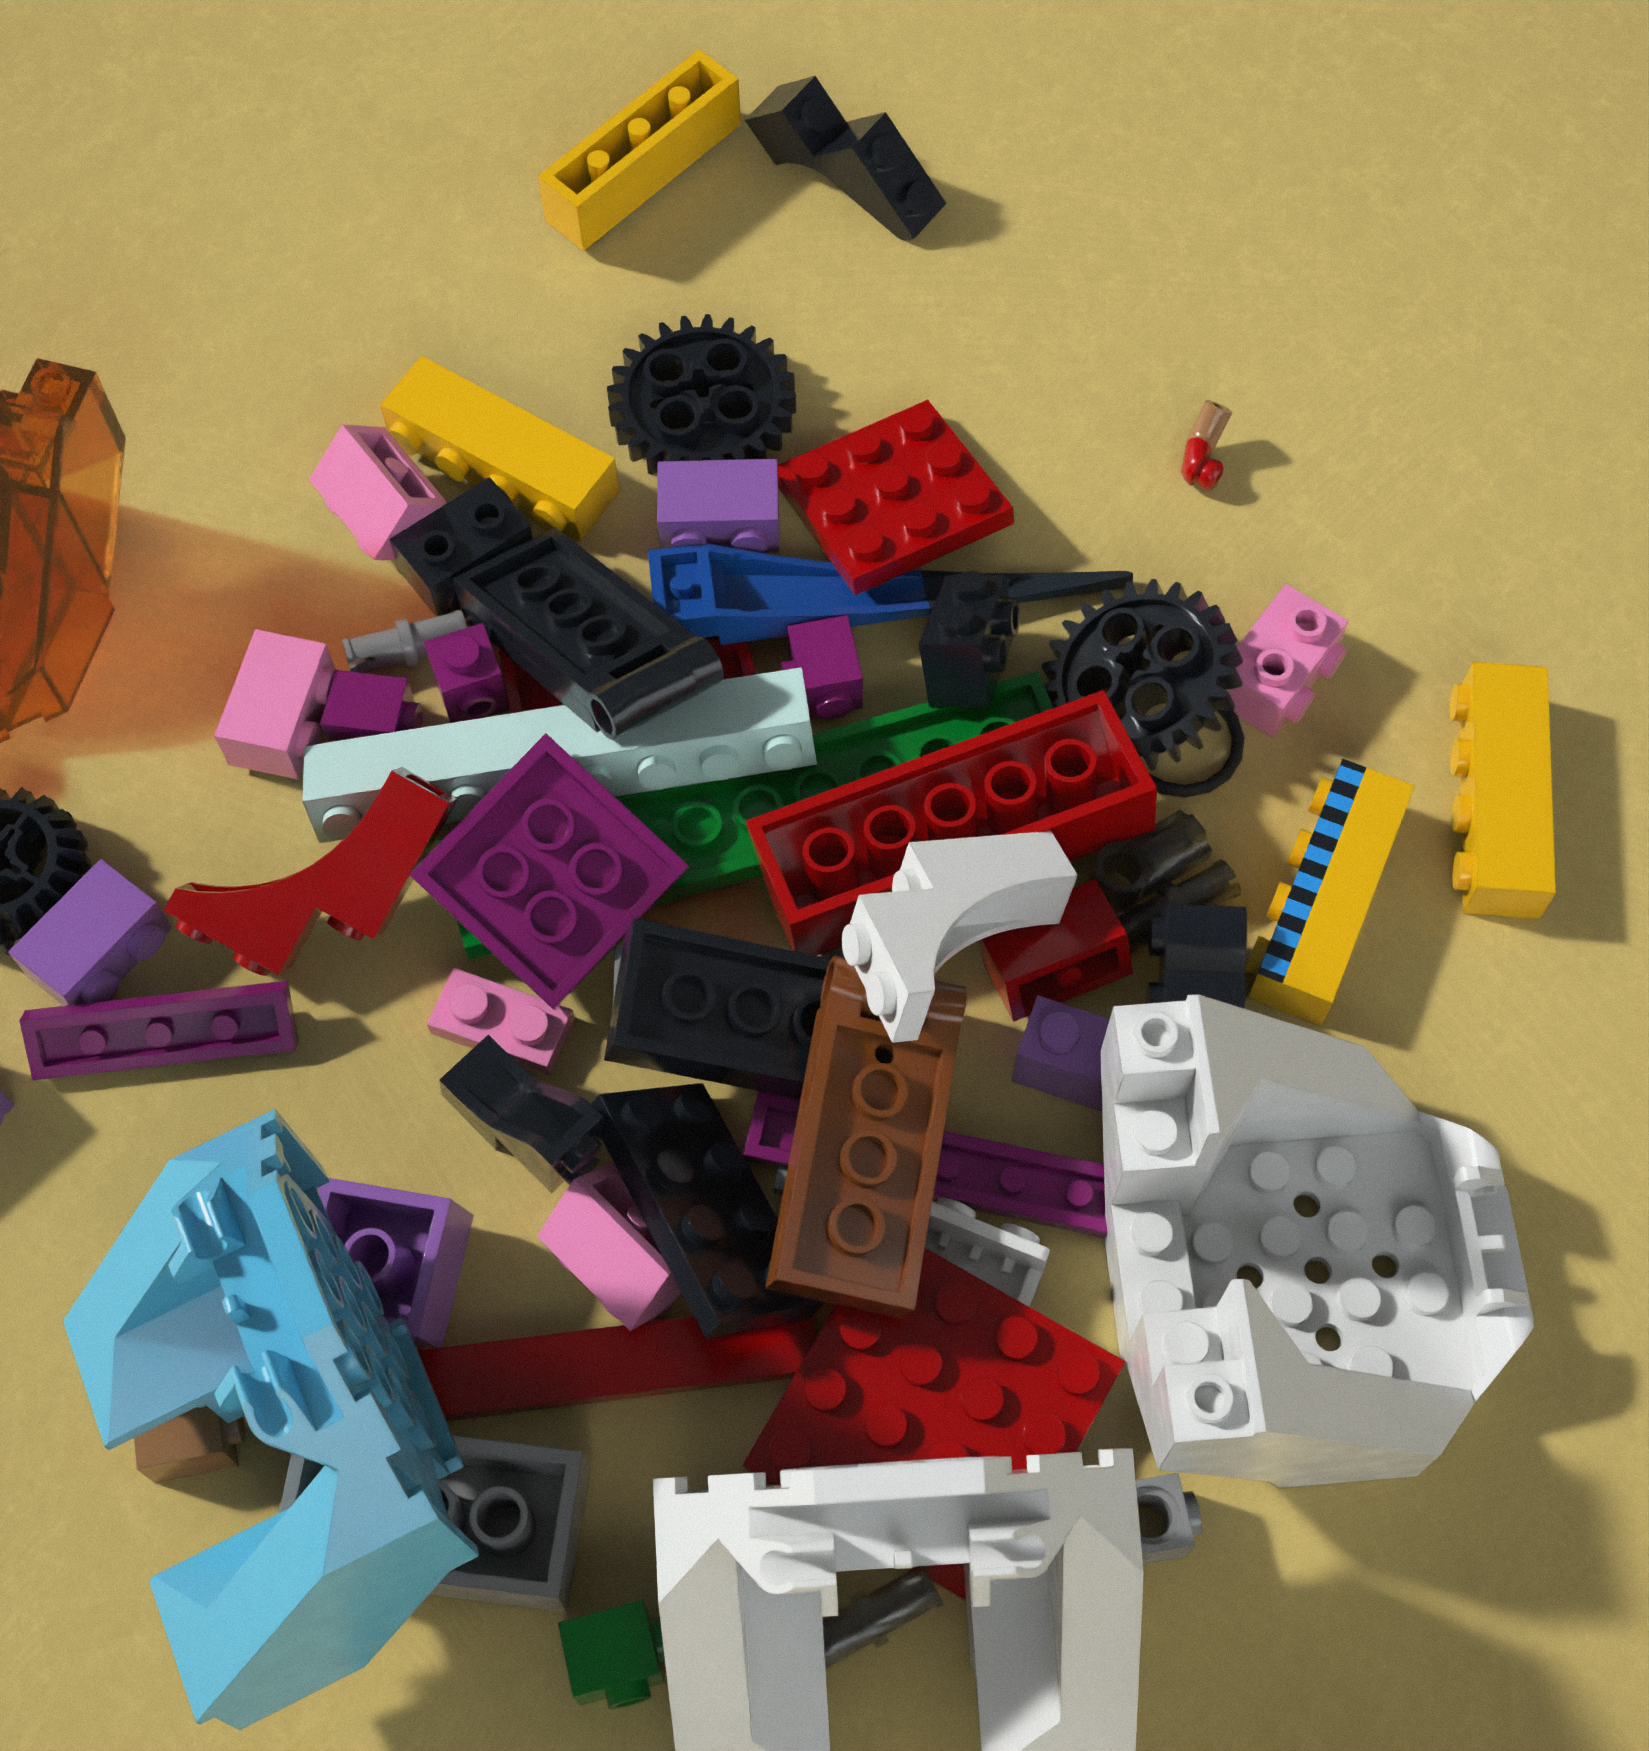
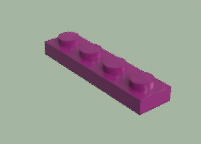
M288 981L25 1010L19 1020L32 1081L295 1051L298 1043Z

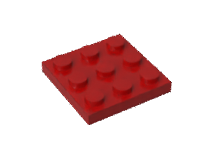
M928 399L777 465L779 490L855 596L1014 524L1013 506Z

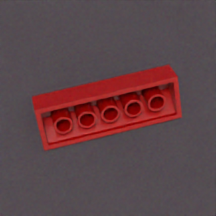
M1102 690L745 822L776 914L792 951L818 956L842 947V933L844 927L850 924L859 895L892 892L893 877L897 871H900L909 842L1051 831L1070 862L1155 830L1157 788L1105 691Z

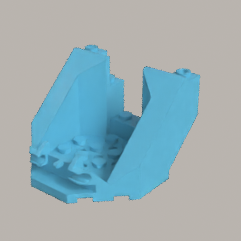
M276 1109L170 1159L63 1320L106 1449L115 1448L196 1407L203 1408L207 1406L227 1423L245 1415L249 1428L263 1443L324 1465L290 1508L154 1575L149 1581L196 1723L202 1724L212 1718H216L238 1730H242L364 1668L449 1571L479 1556L477 1545L449 1520L444 1506L438 1480L463 1468V1463L413 1337L402 1317L389 1323L382 1316L384 1315L383 1306L371 1278L360 1261L353 1263L346 1247L337 1236L318 1192V1187L330 1182L320 1162Z

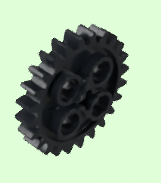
M705 314L701 327H693L687 316H681L680 330L674 332L669 326L661 322L659 323L660 338L654 340L650 336L641 333L638 335L640 352L625 348L622 351L624 366H613L612 368L614 384L607 386L610 424L612 427H615L618 445H628L629 456L632 462L646 457L647 470L650 475L658 472V462L767 459L766 448L781 451L783 448L782 433H791L793 430L792 414H795L797 410L795 376L793 372H787V356L785 354L774 355V340L772 338L762 340L756 344V327L753 325L746 328L740 334L736 333L734 318L729 317L721 328L713 327V320L710 314ZM733 417H743L740 419H730ZM677 427H685L684 429H681V430H673L674 428H677Z
M1151 579L1145 594H1138L1132 582L1129 581L1126 582L1123 598L1117 600L1105 589L1102 591L1103 606L1096 610L1085 602L1080 605L1085 617L1080 624L1069 620L1062 622L1070 636L1067 641L1051 640L1049 643L1053 653L1059 659L1042 663L1041 667L1050 680L1044 686L1052 706L1055 708L1109 687L1110 689L1106 695L1139 756L1143 757L1151 771L1156 770L1158 754L1165 751L1173 761L1178 763L1181 761L1180 744L1187 741L1199 750L1203 748L1202 739L1198 731L1203 727L1213 731H1220L1222 726L1214 712L1216 709L1234 710L1236 706L1226 690L1242 687V680L1235 667L1243 663V658L1237 646L1233 645L1238 640L1230 623H1225L1226 620L1217 604L1209 607L1202 592L1199 590L1187 598L1179 582H1175L1164 595L1157 579ZM1135 635L1127 644L1117 646L1124 638ZM1191 651L1182 660L1172 662V659L1179 653ZM1166 704L1157 714L1145 716L1149 709L1155 705Z

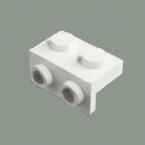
M939 1198L937 1203L932 1202L925 1248L1030 1307L1050 1253L1049 1248L1039 1244L1040 1238L1030 1230L1018 1225L1003 1223L1001 1228H997L975 1219V1211L958 1201Z

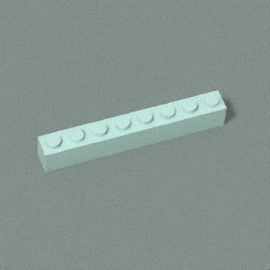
M802 667L724 679L720 683L615 740L607 738L601 730L599 732L594 731L568 707L561 705L304 746L302 802L319 843L343 840L367 813L390 772L403 767L459 798L445 823L461 821L545 733L614 797L817 765Z

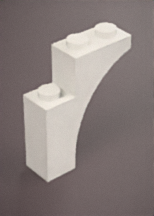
M1051 831L909 842L900 871H897L893 877L892 892L862 894L858 896L850 924L844 927L842 933L843 954L847 963L855 967L866 989L869 1008L874 1015H879L892 1043L918 1040L935 992L934 974L957 952L976 941L997 933L1017 928L1060 923L1078 875Z

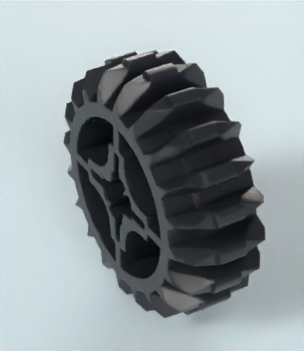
M23 787L12 798L6 790L0 788V953H5L9 956L8 951L14 946L15 941L21 939L92 867V862L85 853L89 850L87 839L81 830L76 829L77 823L68 811H64V809H59L54 800L48 798L45 794L35 799L33 794ZM47 843V862L41 876L37 878L34 871L42 859L39 852Z

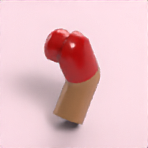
M1211 400L1205 401L1188 434L1181 474L1190 486L1196 483L1204 490L1213 489L1223 474V464L1219 460L1210 458L1233 413L1225 406Z

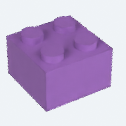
M329 1178L330 1182L318 1187V1192L337 1236L346 1247L353 1263L360 1261L371 1278L383 1306L384 1315L382 1316L389 1323L402 1317L413 1337L415 1345L442 1348L474 1215L450 1198Z

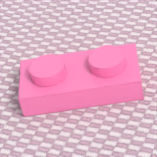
M453 968L427 1026L431 1034L470 1048H474L489 1034L521 1066L550 1076L575 1017L573 1010L559 1005L554 1011L541 998Z

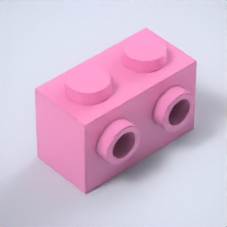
M342 424L309 478L324 497L327 508L341 518L357 538L360 549L374 560H396L389 539L447 504V501L385 427Z
M1285 583L1237 647L1243 658V663L1235 667L1242 680V687L1226 690L1236 705L1233 711L1238 717L1272 738L1276 736L1287 719L1295 724L1298 723L1316 694L1310 688L1319 676L1329 680L1342 663L1348 648L1341 645V641L1349 621Z
M258 629L254 630L214 735L228 765L297 780L300 779L304 767V746L320 744L321 725L319 723L325 709L334 670H337L325 643Z
M614 1162L573 1179L537 1237L556 1255L560 1264L571 1271L603 1303L605 1309L613 1317L619 1319L629 1331H632L668 1311L680 1295L681 1290Z

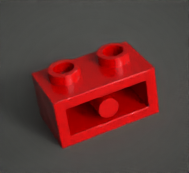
M1096 879L1072 889L1059 924L1017 928L979 940L984 967L1013 1022L1031 1015L1037 995L1062 1003L1133 974L1127 933Z

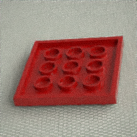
M925 1248L914 1311L902 1318H896L835 1305L742 1466L751 1473L765 1472L766 1482L771 1485H781L780 1471L783 1469L943 1458L1011 1456L1012 1470L1027 1469V1455L1078 1451L1126 1361ZM964 1563L916 1566L911 1568L966 1601Z

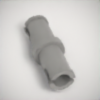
M459 609L453 613L409 624L406 618L394 621L395 627L349 639L348 637L342 638V644L346 652L345 655L350 672L365 673L404 662L406 668L419 665L418 659L428 657L424 641L465 629L467 626L463 613Z

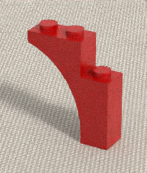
M403 767L394 769L390 772L367 813L350 834L314 864L295 874L261 884L214 886L189 882L174 889L163 912L179 920L176 928L184 935L204 944H211L214 939L236 952L233 956L235 962L245 969L262 976H268L270 971L280 975L293 966L322 911L330 915L327 923L339 933L358 941H362L364 935L374 940L387 929L414 880L409 874L428 855L459 798Z

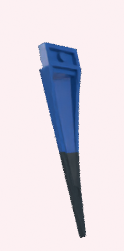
M713 544L648 550L653 603L695 636H719L720 645L788 636L787 626L848 615L850 627L930 616L945 576L963 573L911 570L855 596L831 562L765 554ZM1129 571L982 573L984 575H1006L1009 599H1016L1018 603L1100 592L1105 589L1125 588L1126 582L1129 581L1133 584V573Z

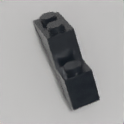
M816 76L777 86L744 120L775 165L794 163L814 169L829 179L901 240L915 239L947 204L886 112L846 122Z
M489 1034L439 1079L442 1096L496 1151L504 1145L551 1194L564 1181L570 1186L573 1179L591 1172L601 1160L596 1152L602 1146L603 1116L583 1097L537 1079L516 1062Z

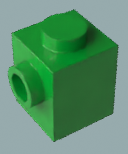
M644 1600L558 1623L572 1695L580 1706L607 1699L608 1709L631 1706L651 1698L649 1687L665 1683L660 1664L665 1662L660 1617L650 1619L649 1610Z

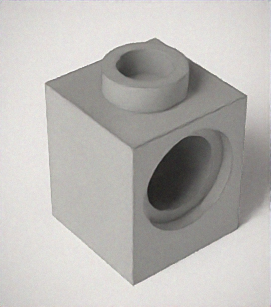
M1179 1473L1136 1480L1138 1506L1148 1505L1158 1510L1163 1516L1166 1525L1165 1534L1160 1537L1146 1538L1140 1535L1143 1565L1187 1557L1195 1546L1193 1536L1202 1533L1201 1516L1194 1492H1183Z

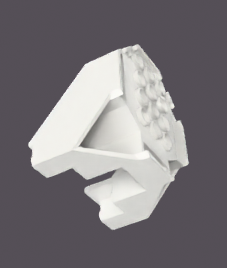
M1199 994L1187 995L1186 1001L1113 1006L1100 1051L1105 1217L1108 1232L1104 1241L1120 1359L1126 1361L1125 1365L1130 1374L1158 1470L1270 1481L1278 1488L1418 1476L1442 1454L1472 1406L1534 1328V1318L1508 1190L1504 1186L1505 1182L1498 1150L1484 1137L1467 1127L1418 1111L1365 1046ZM1303 1195L1311 1197L1317 1203L1318 1213L1309 1218L1300 1216L1294 1209V1199ZM1379 1255L1390 1257L1396 1265L1395 1276L1383 1278L1377 1275L1372 1267L1373 1258ZM1310 1261L1322 1262L1329 1271L1328 1281L1321 1284L1310 1281L1305 1275V1264ZM1244 1266L1255 1268L1262 1277L1261 1286L1255 1289L1250 1280L1237 1279V1271ZM1324 1327L1335 1330L1341 1340L1339 1349L1335 1351L1322 1349L1316 1341L1317 1330Z
M1133 1448L1098 1449L1099 1465L1083 1466L1082 1452L1027 1455V1469L1012 1470L1011 1456H986L783 1469L780 1471L781 1485L766 1486L765 1472L708 1476V1490L688 1491L687 1477L673 1476L653 1479L658 1605L675 1751H830L822 1617L839 1616L836 1572L885 1568L903 1569L916 1566L964 1563L970 1663L976 1677L981 1751H1136L1144 1571Z

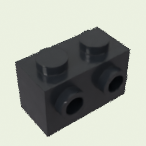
M489 477L389 540L399 572L437 617L461 609L453 578L532 539L533 535L531 525Z
M968 571L957 575L945 576L919 642L930 707L990 708L1001 673L1006 668L1007 656L1012 641L1017 636L1019 629V605L1016 599H1009L1006 575H984L980 572Z

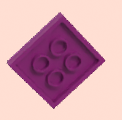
M545 733L409 875L555 1011L609 954L615 945L624 938L634 918L642 919L689 869V866Z

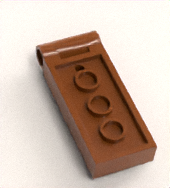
M834 955L830 960L822 987L821 1008L818 1009L815 1018L765 1289L896 1318H902L915 1310L961 1023L966 1007L967 990L965 987L934 980L935 992L918 1040L892 1043L879 1015H874L869 1008L866 989L855 967L849 965L844 957ZM875 1054L881 1056L885 1063L879 1062Z

